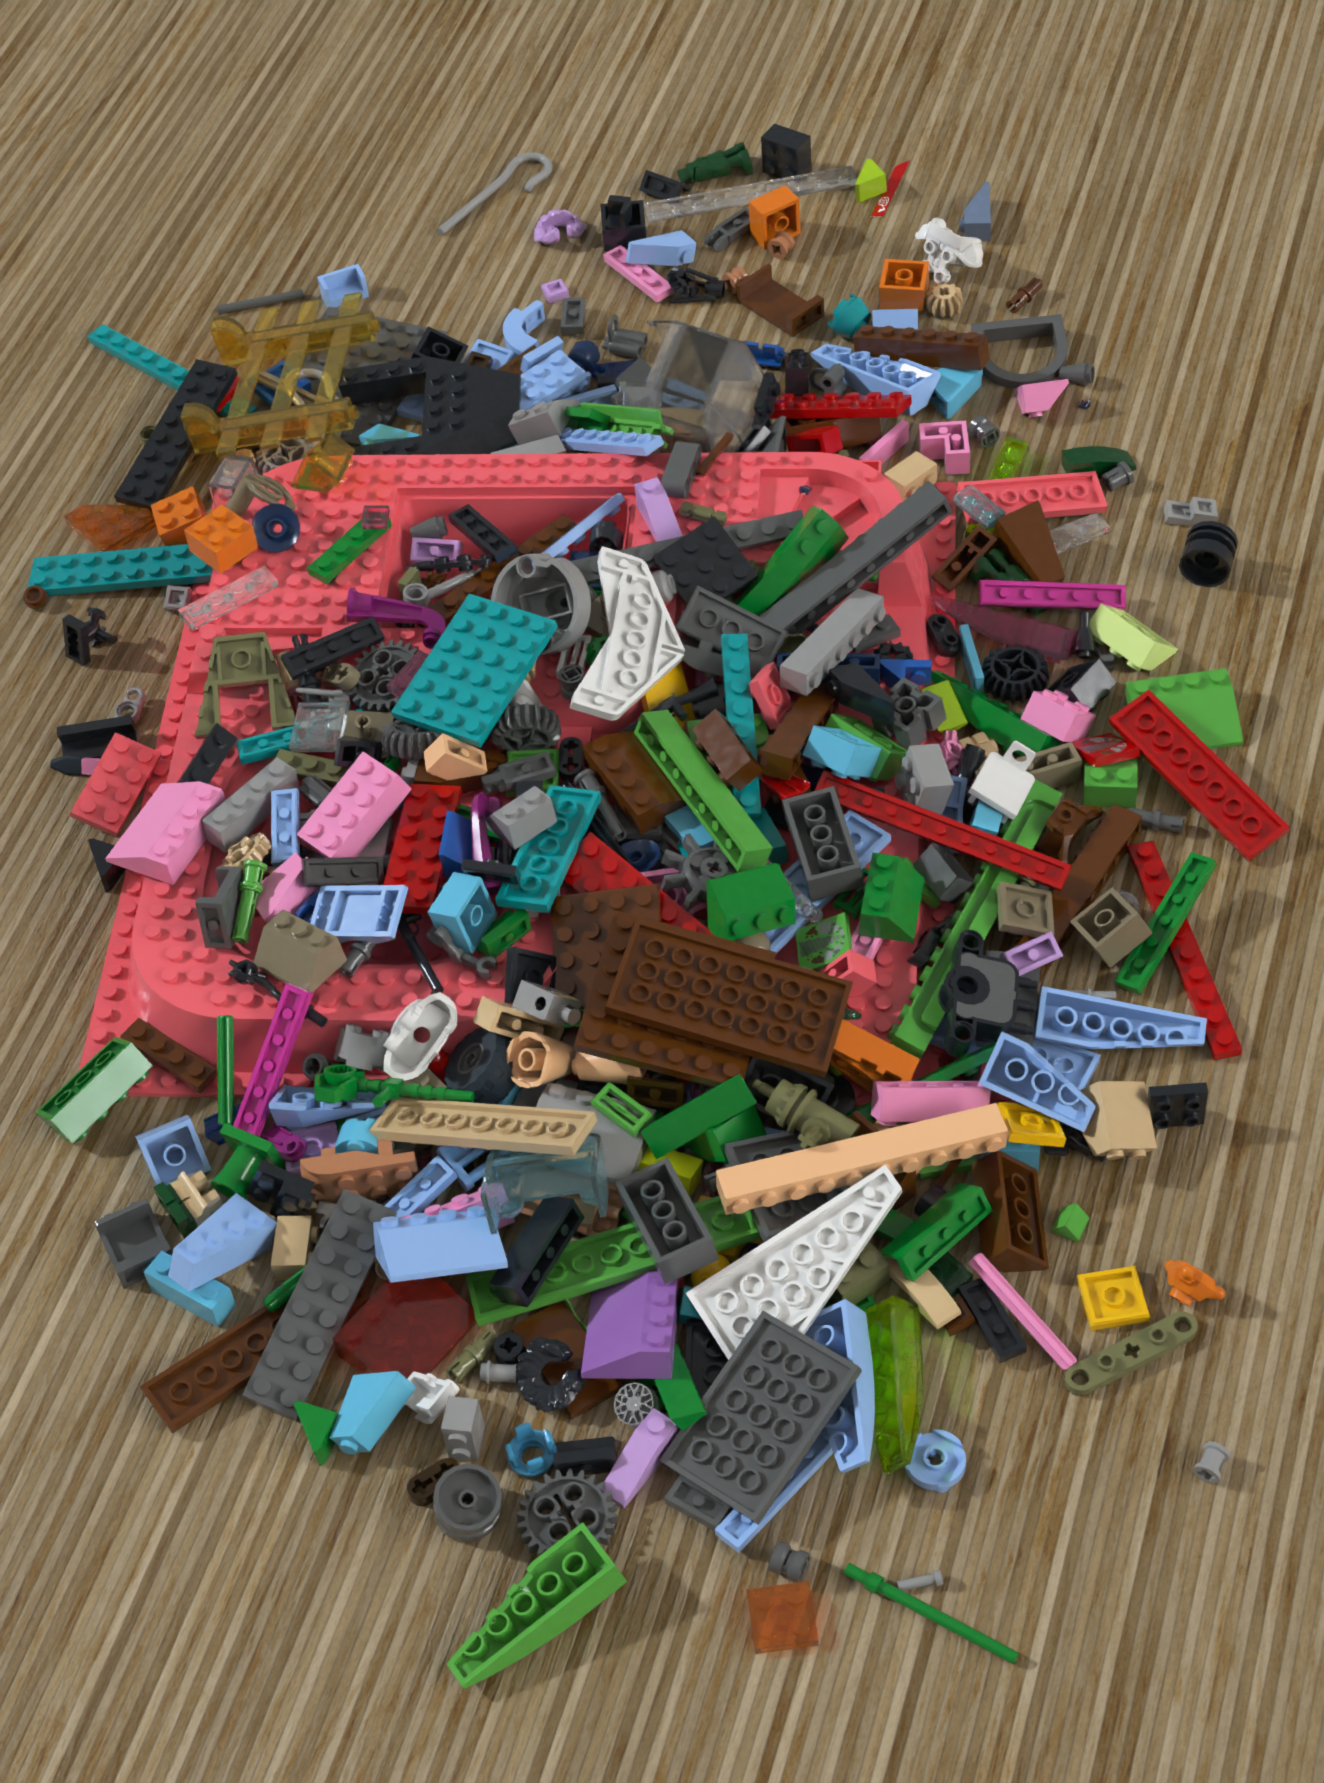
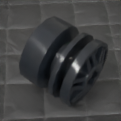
M1202 521L1193 525L1188 531L1180 558L1179 569L1186 580L1198 586L1216 587L1223 584L1229 578L1237 550L1238 539L1236 534L1230 527L1215 521Z

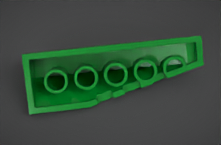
M812 506L757 573L758 579L748 584L733 604L757 616L766 612L780 598L785 597L800 582L806 580L820 566L831 560L849 539L848 535L841 525L822 508Z
M931 669V681L933 684L948 680L965 718L974 727L1001 744L1003 751L1007 752L1013 741L1020 742L1035 753L1068 743L1022 720L1023 713L1020 714L1010 710L1011 706L992 699L988 701L989 695L972 688L967 690V684L941 671ZM1016 750L1013 752V755L1017 753L1020 756H1026V754L1020 750Z

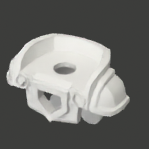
M933 218L932 221L924 224L919 232L915 234L916 239H926L923 248L929 256L927 260L923 261H929V274L934 273V281L936 283L944 284L949 282L951 277L950 272L947 270L949 264L973 268L981 267L983 264L981 240L976 237H961L953 233L951 229L946 227V222L941 218Z
M439 992L429 995L424 999H417L405 1007L393 1024L390 1035L383 1045L387 1048L383 1063L384 1071L392 1078H400L406 1081L422 1074L448 1039L449 1034L455 1030L458 1021L457 1008L448 996ZM425 1027L429 1030L430 1039L427 1042L420 1043L414 1038V1031L417 1028Z

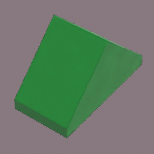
M297 1401L293 1403L317 1461L319 1465H323L326 1463L335 1444L329 1437L338 1414L328 1409Z

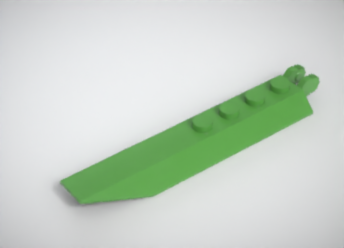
M585 402L577 406L592 408L610 416L606 429L610 432L650 433V435H661L662 433L666 436H672L675 431L669 426L663 425L659 409ZM570 418L565 428L571 427V429H576L579 421ZM663 440L664 444L659 449L665 450L668 444Z

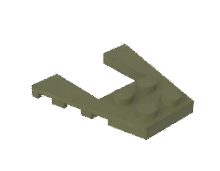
M257 632L214 637L208 666V677L203 690V702L198 715V727L195 730L196 739L206 738L216 723L222 726L219 688L268 683L273 731L298 725L266 633Z

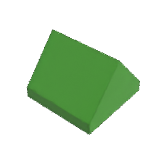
M1077 1203L1062 1207L1051 1232L1079 1242L1089 1217Z

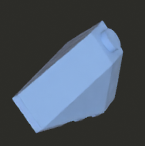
M283 1085L270 1101L269 1110L277 1126H285L288 1130H297L386 1107L391 1099L381 1107H375L372 1100L378 1094L357 1092V1098L349 1101H340L339 1103L315 1101V1087Z

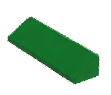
M675 1341L672 1379H654L670 1419L684 1431L706 1415L707 1412L678 1344Z

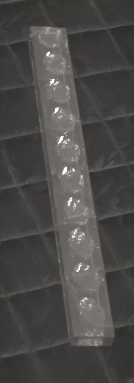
M852 166L840 167L644 203V212L648 223L660 222L662 220L695 214L699 215L728 208L743 207L749 205L748 201L784 185L796 196L855 186L856 176Z

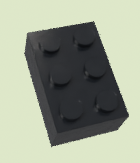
M751 1056L744 1078L746 1085H749L757 1102L754 1104L755 1108L768 1115L770 1114L765 1112V1107L769 1098L752 1086L755 1079L765 1082L773 1088H776L783 1079L792 1084H803L808 1087L807 1093L812 1089L816 1090L817 1099L823 1103H826L835 1085L834 1077L829 1074L822 1078Z

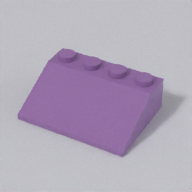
M647 1271L633 1279L592 1292L581 1378L672 1379L680 1300L679 1279L664 1284L658 1271Z

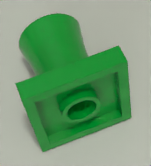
M225 1123L220 1134L233 1154L223 1169L211 1181V1185L228 1198L237 1193L246 1200L248 1196L246 1194L261 1160L284 1170L286 1169V1164L272 1142Z

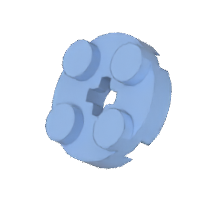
M939 1429L932 1430V1433L923 1435L921 1432L915 1435L907 1444L905 1449V1472L916 1485L927 1490L944 1493L963 1477L966 1469V1455L962 1443L953 1434ZM936 1455L941 1456L942 1463L939 1465H932L930 1460L927 1459L929 1456L932 1458L936 1457Z

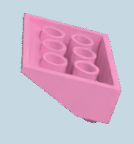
M200 781L160 784L105 858L106 862L174 885L207 840L202 820L225 801L223 790Z

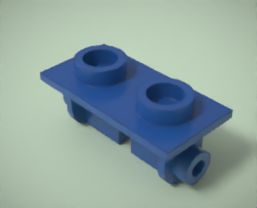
M744 340L743 343L739 342L738 344L740 354L737 363L781 368L786 352L778 344L763 343L762 349H760L759 343Z

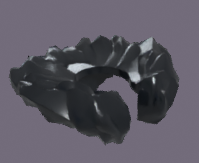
M536 1338L529 1343L526 1352L521 1353L517 1357L519 1363L516 1365L518 1370L516 1386L520 1389L519 1393L523 1396L524 1401L535 1406L537 1411L542 1410L545 1413L552 1412L558 1408L563 1410L574 1400L577 1393L582 1391L585 1378H581V1369L575 1368L566 1371L562 1380L556 1385H547L542 1379V1371L547 1364L551 1362H569L573 1352L567 1344L558 1339Z

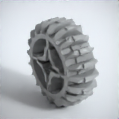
M282 436L280 438L275 437L272 441L266 440V445H261L260 450L256 452L255 459L258 474L262 475L281 465L314 457L315 452L312 443L308 439H301L299 436Z

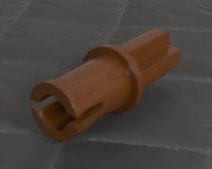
M1034 277L1024 287H1020L1017 290V294L1006 302L1007 309L1015 304L1010 312L1017 313L1024 304L1030 303L1032 297L1043 287L1041 279Z

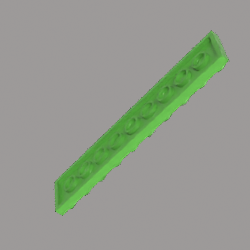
M720 1196L694 1203L713 1239L716 1252L760 1239L750 1210L741 1214L733 1213L726 1215ZM633 1223L569 1242L529 1307L500 1302L489 1285L490 1280L498 1269L467 1274L466 1279L476 1322L480 1327L563 1301L565 1298H573L633 1279L647 1271L658 1270Z

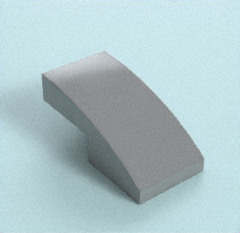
M1192 497L1190 503L1166 500L1164 505L1165 523L1192 525L1202 521H1215L1218 518L1216 500Z

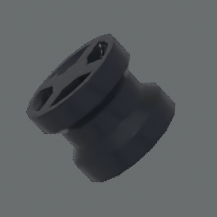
M513 1332L503 1333L494 1342V1351L498 1364L514 1365L519 1363L517 1357L525 1352L522 1338L518 1334Z

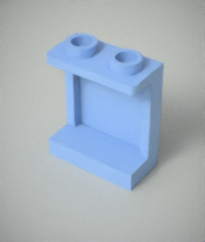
M557 336L527 353L522 358L520 370L523 373L558 350L564 353L562 351L564 342ZM589 371L586 372V379L554 400L585 392L590 386L591 374Z

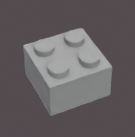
M940 745L909 746L905 757L902 759L899 774L896 775V787L901 790L903 801L942 815L954 783Z

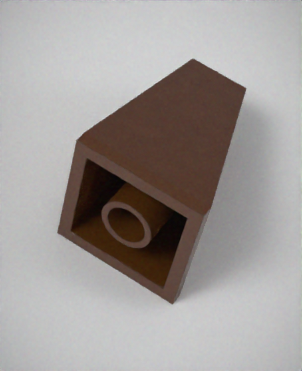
M1038 500L997 519L992 535L997 538L996 548H1000L1006 553L1007 562L1010 565H1017L1027 574L1032 582L1063 583L1065 576Z

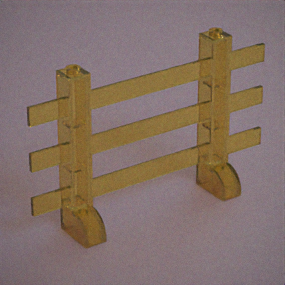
M357 292L344 295L338 316L317 320L320 300L302 302L297 322L274 327L279 312L278 306L261 309L255 330L248 332L233 318L226 316L214 317L210 331L223 365L231 366L243 363L244 365L227 417L218 418L211 408L200 403L184 404L180 417L195 454L216 452L217 457L235 455L236 449L240 447L260 444L261 450L279 448L280 442L283 440L305 437V443L324 440L326 433L353 429L355 420L358 419L356 406L352 405L350 397L335 399L346 354L350 345L376 341L377 334L380 332V322L378 318L374 317L372 310L358 312L362 293ZM329 349L315 402L291 406L306 353ZM286 356L271 410L248 413L263 361Z

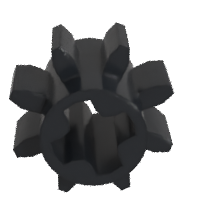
M497 840V847H490L492 859L507 865H512L519 848L514 850L503 840Z

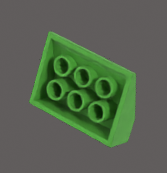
M1227 668L1126 682L1125 706L1149 689L1209 749L1243 745L1233 686Z

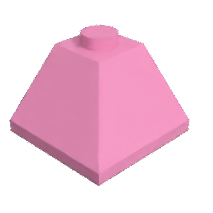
M1068 379L1026 384L1015 388L1021 413L1028 414L1029 418L1043 416L1042 412L1050 409L1069 384Z

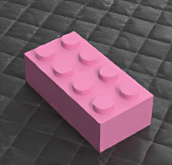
M362 752L297 835L325 858L358 857L411 791V788L398 774L365 752Z

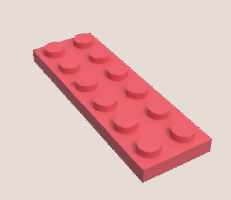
M1096 471L958 482L956 488L967 524L996 522L998 518L1037 500L1041 504L1045 518L1106 513L1108 507Z

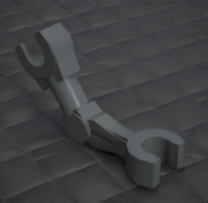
M439 925L437 929L431 927L426 934L431 942L439 948L443 947L455 964L476 968L479 977L484 980L491 978L490 971L485 968L491 967L495 970L498 968L495 958L486 956L479 960L458 948L452 942L453 938L443 925Z

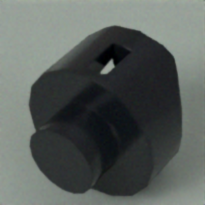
M601 521L600 526L592 528L590 532L589 551H600L602 546L616 551L622 550L623 532L616 528L615 522Z

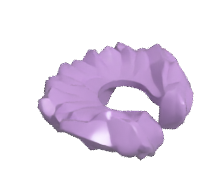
M553 209L538 220L536 228H534V241L542 242L544 245L558 243L560 232L558 228H555L557 226L567 227L566 231L569 238H580L584 230L587 229V225L582 223L577 215H573L568 210Z

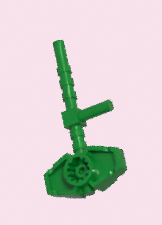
M346 1063L324 1067L323 1073L316 1074L315 1101L339 1103L340 1101H349L357 1098V1092L378 1094L372 1100L375 1107H381L389 1099L398 1100L403 1095L411 1096V1098L423 1097L428 1100L437 1099L438 1101L450 1100L471 1103L474 1102L475 1097L472 1091L454 1090L447 1087L436 1088L430 1085L421 1086L420 1084L408 1085L404 1084V1079L388 1077L384 1081H372L365 1078L364 1069L347 1066Z

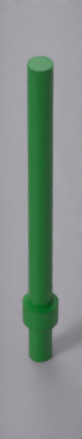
M851 1563L847 1564L844 1574L865 1585L864 1589L875 1595L880 1593L1013 1665L1016 1663L1019 1653L885 1582V1578L875 1572L870 1574Z

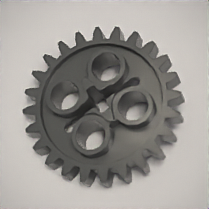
M393 639L389 641L388 645L381 641L379 648L372 644L371 652L368 653L363 650L364 657L362 659L355 658L358 665L353 667L360 672V678L357 684L349 690L348 694L355 705L360 707L362 711L386 712V710H389L391 712L425 661L419 650L414 648L411 643L405 645L403 640H400L396 645Z
M568 1469L566 1476H562L560 1471L556 1470L554 1479L544 1474V1484L534 1481V1492L525 1490L527 1500L519 1501L522 1511L517 1512L516 1515L520 1522L517 1524L518 1531L523 1533L521 1535L522 1543L528 1544L530 1554L537 1551V1556L539 1557L559 1541L553 1539L556 1535H567L571 1532L566 1517L562 1516L561 1508L554 1499L555 1496L561 1499L568 1518L573 1520L574 1529L582 1522L592 1520L594 1523L586 1526L599 1544L610 1545L608 1535H615V1527L612 1524L618 1523L617 1514L614 1513L617 1511L616 1503L612 1502V1492H605L606 1486L604 1482L596 1485L597 1481L594 1474L586 1480L584 1470H581L577 1477L573 1476L572 1469ZM571 1496H580L576 1501L568 1500ZM546 1509L553 1510L550 1514L547 1515L540 1514L543 1510Z

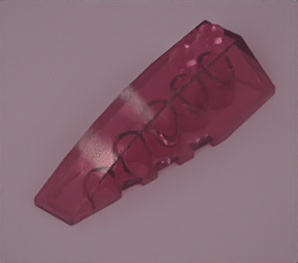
M930 595L929 597L931 602L948 615L963 624H968L969 628L993 640L1015 647L1017 643L1022 648L1028 645L1029 650L1037 649V654L1046 656V661L1060 664L1061 660H1069L1072 655L1078 630L1032 618H1019L1012 613L996 612L991 608L978 605L973 606L967 602L938 595Z

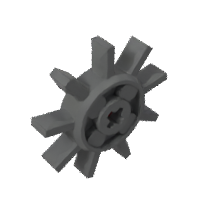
M690 833L685 834L682 844L688 856L684 857L666 849L661 862L664 865L681 871V873L664 875L661 887L663 890L683 887L688 893L683 905L687 912L695 906L697 901L707 903V880L738 873L715 841L712 847L700 848Z

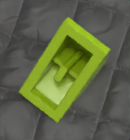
M866 159L855 183L856 202H863L887 192L886 174L872 159Z

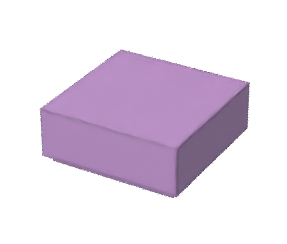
M562 279L541 285L542 292L549 304L570 297L569 291Z

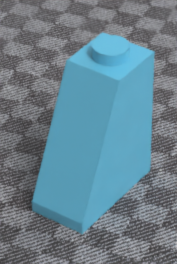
M940 368L936 370L940 372L941 376L929 401L946 419L951 418L981 387L983 370Z
M399 1371L353 1375L329 1438L346 1454L354 1455L359 1452H370L411 1397L415 1386Z

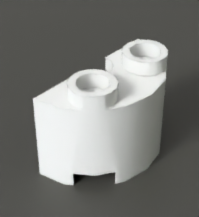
M413 1371L408 1380L415 1386V1390L405 1405L417 1413L414 1417L416 1420L425 1424H432L446 1408L448 1396L455 1397L460 1389L449 1379H437L430 1373L425 1375Z

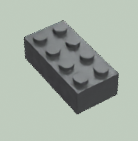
M834 786L783 799L785 819L811 901L864 887L861 865Z
M668 1157L615 1181L621 1202L664 1284H668L719 1260L713 1239Z

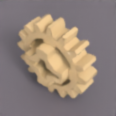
M260 832L256 835H251L250 838L246 836L227 850L228 854L222 860L223 864L221 866L242 867L244 874V861L256 860L262 862V859L268 854L267 850L271 848V842Z

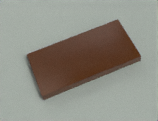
M564 1300L549 1305L511 1327L512 1332L522 1338L525 1351L532 1340L540 1337L558 1339L570 1347L573 1356L568 1363L551 1362L543 1368L542 1377L548 1385L558 1384L568 1370L582 1369L586 1332ZM585 1378L582 1391L577 1393L574 1400L565 1408V1411L573 1420L616 1395L623 1385L618 1378Z

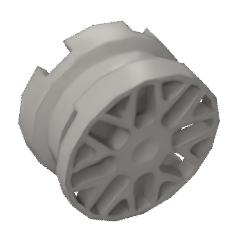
M635 1382L626 1384L615 1396L614 1410L618 1419L632 1427L637 1428L653 1408L661 1412V1400L656 1392L643 1384Z

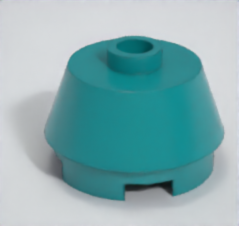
M853 293L850 295L851 299L849 301L843 299L832 312L835 318L827 323L834 334L851 340L861 326L868 325L872 316L862 297L858 298Z

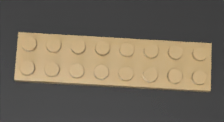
M400 1097L398 1100L393 1099L369 1132L379 1140L384 1139L412 1144L420 1143L436 1146L445 1145L461 1148L469 1147L486 1150L494 1149L511 1152L574 1156L596 1124L597 1117L593 1111Z

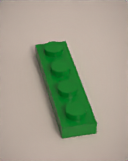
M371 510L307 567L308 574L328 584L392 526L391 519Z

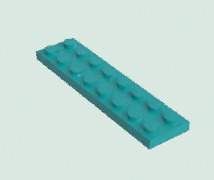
M188 544L37 557L33 560L28 587L40 586L46 591L47 596L205 583L210 582L213 568L190 552Z

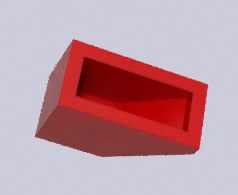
M839 426L816 427L785 436L788 452H823L833 454L843 449Z

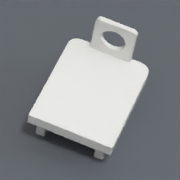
M1013 741L1004 756L991 752L968 791L971 794L968 802L972 804L978 798L1003 814L1001 823L1005 824L1008 818L1014 820L1035 781L1034 776L1027 772L1026 769L1035 758L1036 753L1018 741ZM1016 750L1024 752L1027 760L1023 762L1017 761L1013 757V752Z

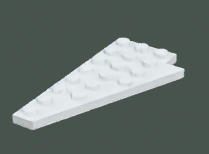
M886 1165L686 1293L728 1360L762 1311L767 1312L804 1335L806 1334L903 1192L901 1186Z

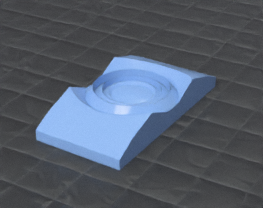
M405 885L321 886L310 924L336 936L340 943L350 940H360L376 944L395 939L408 887Z

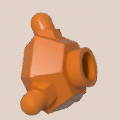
M1168 1260L1165 1263V1270L1168 1272V1285L1173 1287L1168 1295L1182 1304L1190 1307L1193 1300L1198 1302L1206 1298L1222 1300L1225 1297V1290L1222 1287L1216 1286L1213 1278L1193 1265L1182 1260Z

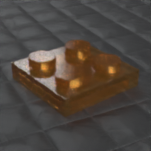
M809 1581L747 1589L755 1654L819 1646Z

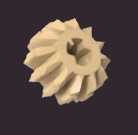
M946 282L944 284L936 283L935 287H929V291L926 292L925 296L928 313H933L934 317L941 316L942 319L944 316L952 318L953 314H959V310L963 305L961 289L955 287V284L948 285Z

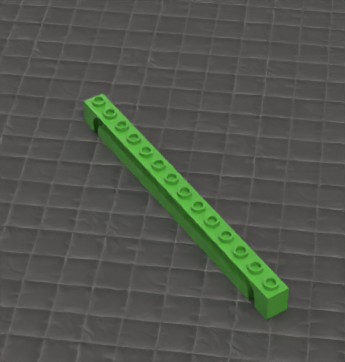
M1035 779L1015 819L1012 822L1006 821L999 833L1003 836L1002 839L1033 850L1046 826L1047 820L1052 815L1063 793ZM985 862L982 863L980 870L984 871L983 875L976 874L973 884L970 886L974 889L973 893L967 891L960 904V906L964 907L963 911L957 909L950 924L954 925L953 929L947 928L940 940L944 944L943 948L936 947L929 960L934 963L932 968L926 965L919 980L923 984L922 986L915 985L908 998L913 1001L911 1006L908 1004L904 1005L898 1016V1019L902 1020L901 1024L895 1023L887 1037L892 1040L890 1044L921 1059L945 1014V1011H943L939 1004L938 993L944 984L947 973L951 970L952 952L960 934L968 929L975 930L981 934L983 941L985 940L998 915L997 886L1000 881L1015 884L1018 875Z

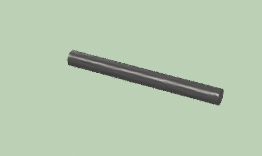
M300 289L218 305L217 309L219 314L300 299L304 298L303 290Z

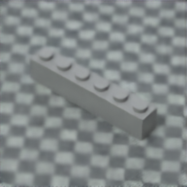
M857 588L780 665V687L806 696L814 688H817L820 682L829 674V669L835 668L840 661H843L847 654L853 648H856L859 642L871 632L872 628L883 620L886 612L884 596Z

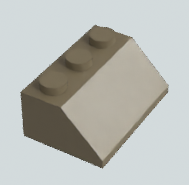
M285 910L279 912L263 927L254 958V963L261 971L284 983L294 984L310 992H314L347 961L336 936Z

